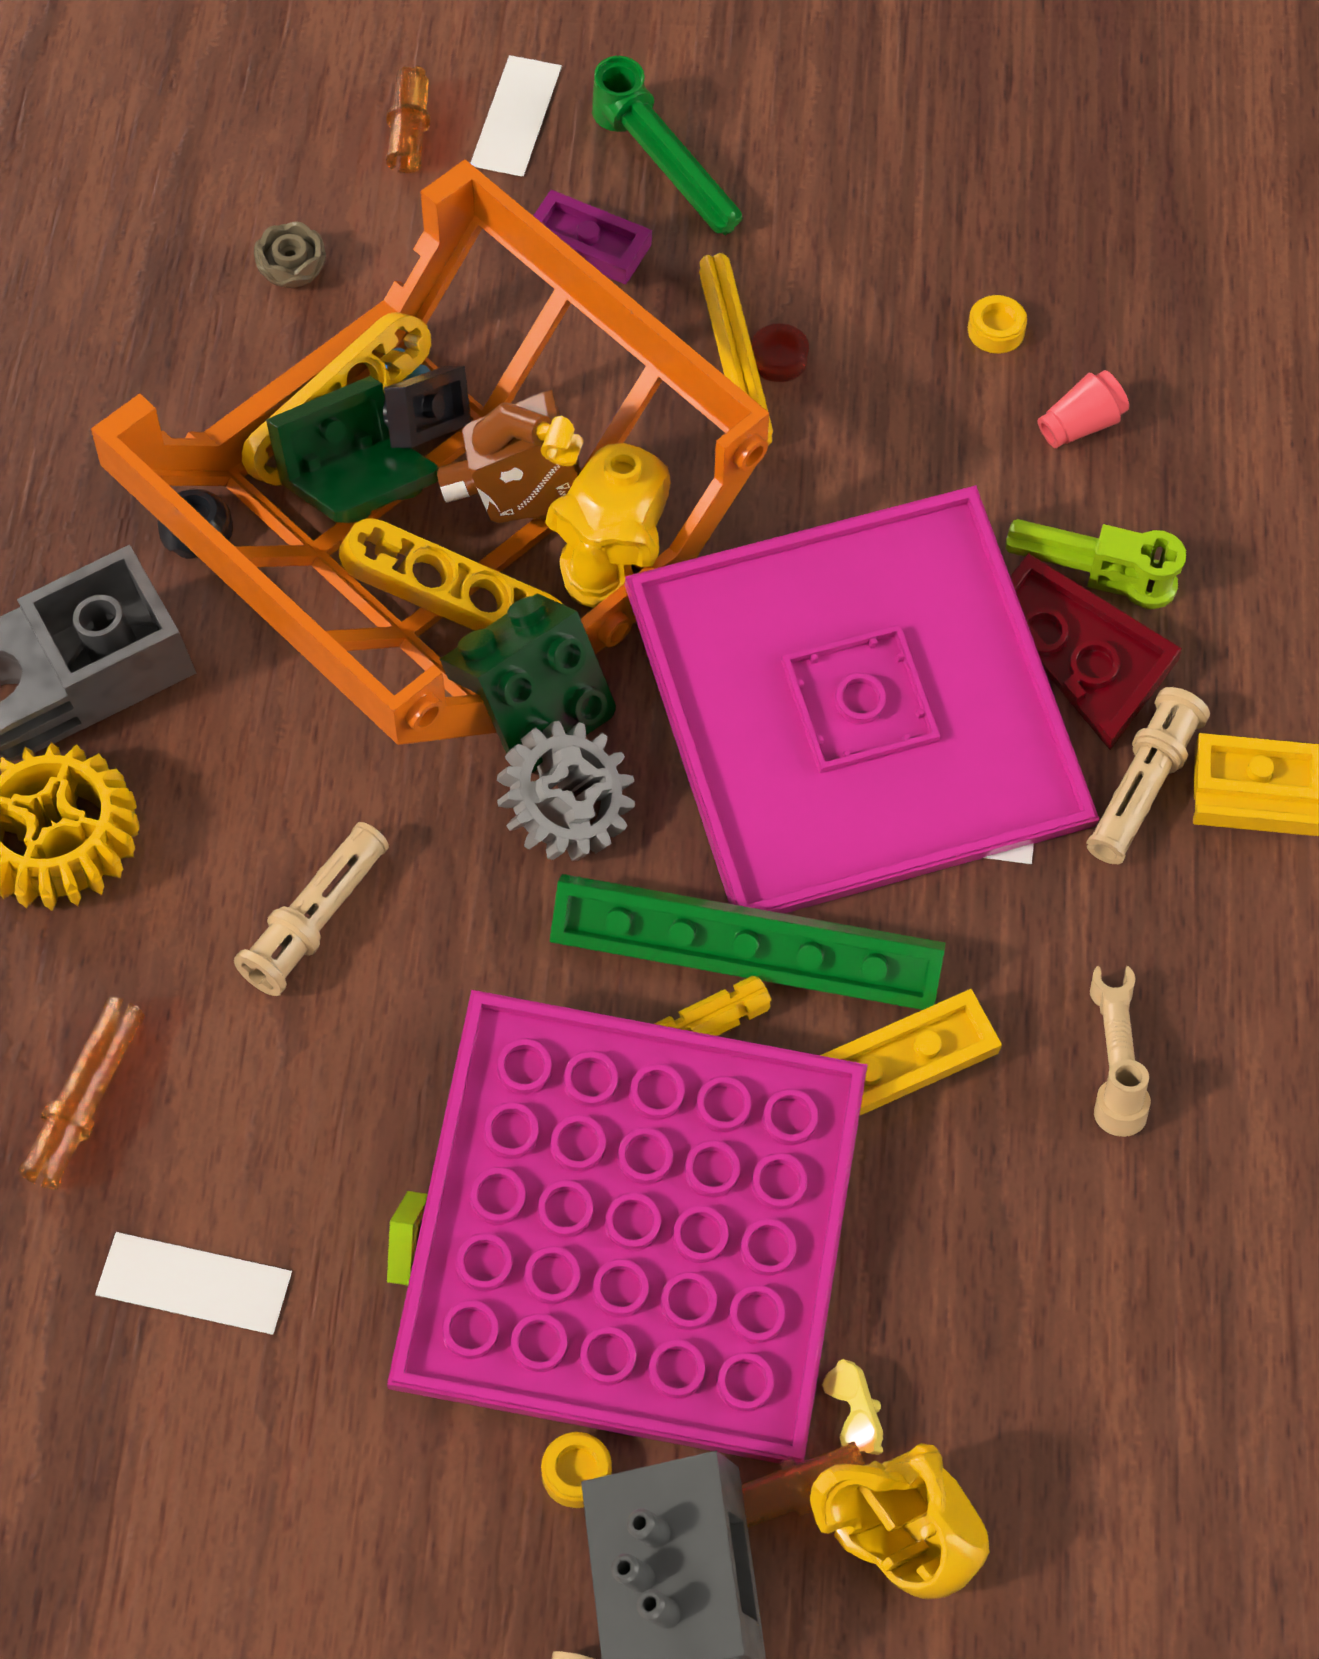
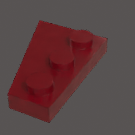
M1028 553L1011 574L1010 578L1045 673L1109 750H1111L1179 661L1182 648Z

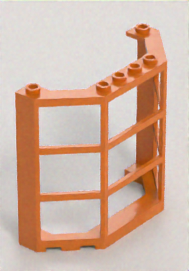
M466 159L420 191L424 231L413 248L420 255V258L405 284L401 281H394L383 301L204 432L189 431L185 438H171L165 431H161L156 408L140 393L91 428L100 465L397 745L497 732L481 696L449 680L440 661L441 657L419 638L421 634L443 617L420 607L401 622L330 556L340 548L344 538L357 522H338L313 541L245 478L249 473L246 472L242 463V449L252 432L381 317L388 313L398 312L419 318L427 324L482 229L553 287L554 291L485 406L483 407L468 394L470 422L486 416L499 404L511 403L572 303L646 366L583 468L600 448L608 444L624 443L662 381L667 383L725 432L723 436L716 440L715 472L712 482L670 547L657 557L653 566L639 567L634 565L639 570L638 573L697 558L768 449L769 412ZM399 329L395 332L399 342L393 349H407L404 338L409 332ZM372 351V354L377 356L379 359H381L385 355L383 353ZM427 357L421 364L427 366L431 371L438 369ZM358 363L351 368L347 376V385L370 376V371L364 363ZM464 427L424 457L435 463L438 467L451 464L466 452L462 433ZM269 445L265 451L270 458L274 453L272 445ZM170 486H226L288 545L234 546ZM402 500L393 501L371 511V514L365 519H379ZM533 519L478 563L501 572L550 534L552 530L545 523L546 520ZM312 566L377 627L325 631L257 567ZM625 583L581 618L595 654L605 646L613 647L620 643L629 633L632 624L636 622ZM481 587L470 588L469 596H471ZM400 647L425 672L396 695H393L347 651ZM445 690L453 697H445Z

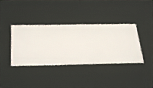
M509 55L470 164L477 168L524 176L562 65Z
M116 1232L95 1295L273 1335L292 1271Z

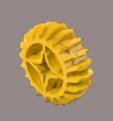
M50 742L45 755L35 756V753L25 746L22 755L23 761L17 764H13L11 761L1 757V897L5 899L15 893L18 903L27 909L38 896H41L44 906L52 911L60 896L67 895L70 902L78 906L81 900L80 891L88 887L102 895L105 887L102 876L107 875L121 878L123 866L120 859L134 857L135 845L132 837L139 835L140 825L135 814L137 805L133 792L126 788L124 776L117 768L109 770L107 761L101 757L100 753L86 759L84 750L80 749L77 744L65 756L61 755L59 747ZM78 796L90 801L101 810L99 820L87 818L85 811L77 809L76 801ZM5 831L17 834L18 840L25 842L27 849L24 856L14 853L3 845Z

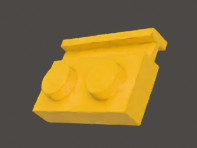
M1199 733L1195 744V813L1193 824L1319 836V744Z

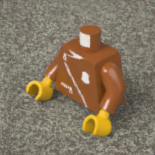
M552 390L542 392L516 404H499L486 416L466 424L462 433L467 459L438 467L437 477L446 503L479 494L491 521L502 523L526 518L546 520L550 505L556 499L569 492L574 480L581 472L578 455L584 443L583 438L579 434H573L575 429L570 420L561 415Z

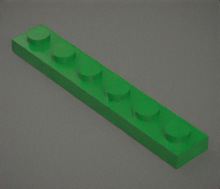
M562 874L558 880L549 940L551 943L744 978L758 976L762 981L921 1010L935 1005L946 944L940 941Z

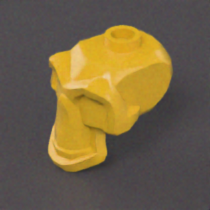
M626 443L608 444L600 448L574 480L569 492L556 499L548 509L545 523L567 543L562 549L560 556V569L566 591L571 599L581 605L592 608L596 607L625 583L626 576L634 574L632 565L651 567L658 557L659 535L656 526L668 499L671 485L668 467L658 457L640 447Z
M920 1443L911 1451L890 1461H885L882 1464L873 1461L864 1466L852 1464L834 1465L824 1470L812 1485L810 1504L820 1531L826 1534L834 1532V1537L847 1552L864 1561L876 1564L894 1585L918 1598L938 1599L948 1597L964 1588L984 1565L989 1554L988 1534L981 1518L958 1482L943 1468L942 1457L934 1445Z

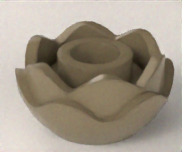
M297 221L268 227L254 247V257L259 272L272 284L284 288H296L310 283L319 275L326 260L325 248L320 234L315 230H310L304 223Z

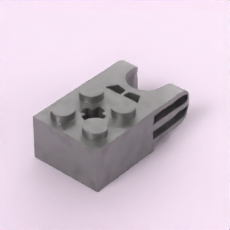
M130 544L18 598L17 601L20 607L0 616V685L19 684L13 693L0 702V758L3 757L9 761L22 759L25 746L36 753L48 747L50 742L54 744L196 674L180 632Z

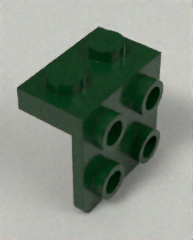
M371 376L266 419L280 483L335 522H358L367 518L371 511L396 500H406L419 495L423 488L438 482V466L412 448H391L389 428L386 426L383 417L385 402L383 385Z
M538 593L516 601L509 607L506 615L485 629L475 630L465 635L459 641L458 647L440 658L449 680L481 696L506 754L515 745H522L521 738L535 728L543 733V730L552 722L560 721L565 734H567L568 730L580 722L585 724L586 735H588L611 719L616 711L615 701L578 612ZM540 757L535 763L532 773L535 772L538 769L537 766H539L543 762L542 757Z

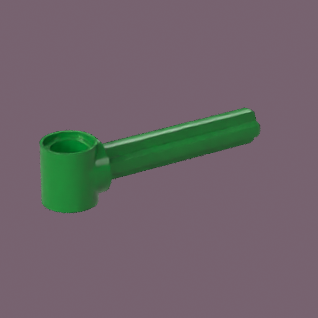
M611 56L602 60L597 65L594 73L592 115L596 123L610 131H628L715 233L728 235L733 232L734 228L742 221L741 211L653 110L654 96L644 86L645 75L640 64L625 56Z

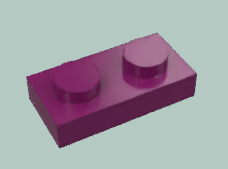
M554 190L549 191L533 215L602 274L625 285L652 245L651 229Z

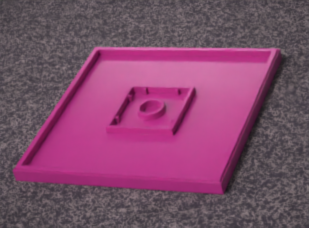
M976 485L626 576L625 588L729 904L785 914L1004 851L1092 828L1100 820Z

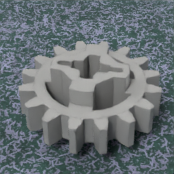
M560 721L552 722L543 730V733L537 728L531 730L521 738L522 745H515L505 755L506 760L512 766L506 767L497 775L496 781L510 787V791L497 800L498 807L513 808L516 814L506 825L509 831L524 827L529 832L524 846L530 850L541 841L546 843L547 859L551 860L563 854L566 848L572 861L580 860L589 854L590 849L597 854L612 844L610 837L614 838L628 826L619 815H624L635 807L634 800L622 795V790L634 782L633 775L619 774L616 766L625 758L624 754L617 752L608 756L603 750L606 745L607 736L602 733L592 741L585 739V724L580 722L568 730L567 734H565ZM542 757L543 762L537 766L539 779L531 781L533 767L537 760ZM558 784L559 788L552 789L554 786ZM575 793H581L577 797H574ZM595 801H601L598 816L593 824L590 825L589 820L595 817L593 805Z

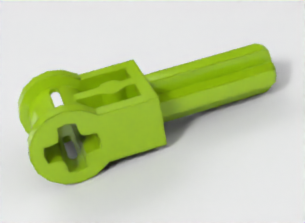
M1017 519L1011 523L1005 543L1006 550L1009 553L1024 557L1029 553L1041 561L1090 572L1087 587L1127 596L1135 605L1146 609L1165 607L1174 599L1178 589L1177 575L1181 573L1186 562V549L1182 541L1171 533L1159 530L1139 533L1105 524L1102 526L1100 537L1095 538ZM1158 547L1163 549L1160 561L1154 559ZM1149 579L1155 580L1151 593L1146 591Z

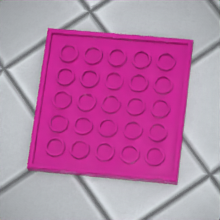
M471 990L387 1382L388 1389L801 1468L804 1464L867 1064Z

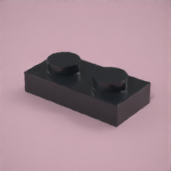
M443 366L384 387L383 417L386 426L389 428L391 448L415 447L463 428L471 421L465 366Z

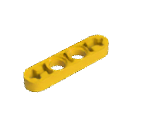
M398 312L386 314L269 418L347 386L348 373L358 363H364L368 367L370 376L382 383L383 390L384 387L403 381L423 363L429 354L431 334L427 325L421 319ZM398 329L409 332L404 338V343L407 347L405 352L392 350L399 342L395 335ZM372 351L383 353L385 355L381 359H379L377 356L372 354ZM265 421L245 441L242 449V463L246 472L253 478L278 486L282 484L280 483L277 467L272 468L264 465L269 459L268 453L265 450L269 445H272Z
M374 518L360 520L353 525L340 545L339 558L341 564L348 574L357 580L474 631L485 629L506 615L509 607L516 601L534 596L537 593L562 604L560 600L546 592L382 520ZM365 541L376 545L375 554L377 557L375 560L365 556L366 546L363 545ZM399 553L404 555L405 559L397 571H395L392 567L398 559L395 557ZM423 562L433 566L440 574L441 586L430 588L419 583L413 573V564ZM481 587L491 592L497 602V611L488 613L476 608L470 600L469 589Z

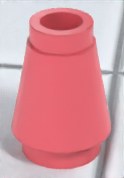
M1103 370L1097 375L1088 373L1054 404L1045 415L1038 418V426L1047 442L1057 449L1063 444H1068L1120 423L1121 415L1129 410V401L1122 386L1110 372Z

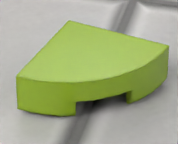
M407 1191L390 1220L387 1282L409 1284L428 1194Z

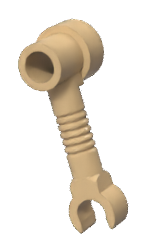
M1097 966L1093 972L1090 996L1095 1004L1100 1006V1013L1103 1015L1109 1073L1107 1081L1098 1090L1094 1117L1097 1124L1107 1133L1122 1137L1131 1136L1144 1128L1151 1103L1150 1095L1147 1091L1149 1073L1141 1063L1135 1061L1129 1004L1133 995L1135 974L1127 966L1123 986L1113 988L1104 984L1101 979V969Z

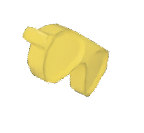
M842 1359L837 1362L836 1367L827 1373L822 1383L826 1394L836 1399L847 1401L851 1406V1412L844 1423L839 1437L841 1445L850 1452L879 1455L884 1451L881 1446L883 1430L877 1416L881 1409V1404L878 1400L871 1398L863 1370L855 1365L854 1362Z

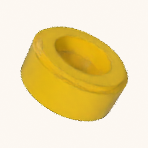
M1002 295L984 297L977 301L970 311L968 322L969 338L974 345L983 351L995 354L1010 352L1016 349L1024 339L1027 314L1021 304L1010 297Z
M570 1432L559 1436L550 1443L542 1458L541 1471L544 1487L550 1497L557 1503L570 1508H583L581 1481L612 1474V1460L608 1449L598 1438L588 1433Z

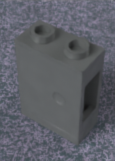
M712 1451L581 1481L602 1659H766L740 1471L737 1465L718 1451Z

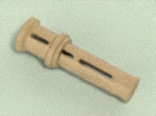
M1165 687L1160 690L1155 700L1157 710L1148 727L1139 730L1135 735L1132 743L1135 757L1120 785L1114 792L1095 831L1086 842L1089 852L1099 860L1110 864L1123 863L1126 857L1125 854L1144 818L1149 813L1151 805L1169 773H1174L1184 766L1188 757L1186 747L1196 729L1206 725L1210 716L1208 706L1189 691L1176 687Z
M358 822L353 827L351 834L318 870L290 907L283 906L274 910L267 919L269 927L251 949L240 950L235 956L234 964L240 974L260 991L272 996L281 995L286 989L287 983L285 978L304 955H313L319 948L321 940L319 931L345 899L351 895L354 888L368 873L377 859L389 849L386 838L373 826L364 822ZM348 865L349 870L326 898L323 897L322 893L342 868ZM305 913L309 914V918L304 916ZM278 946H281L282 951L275 960L272 959L273 952Z

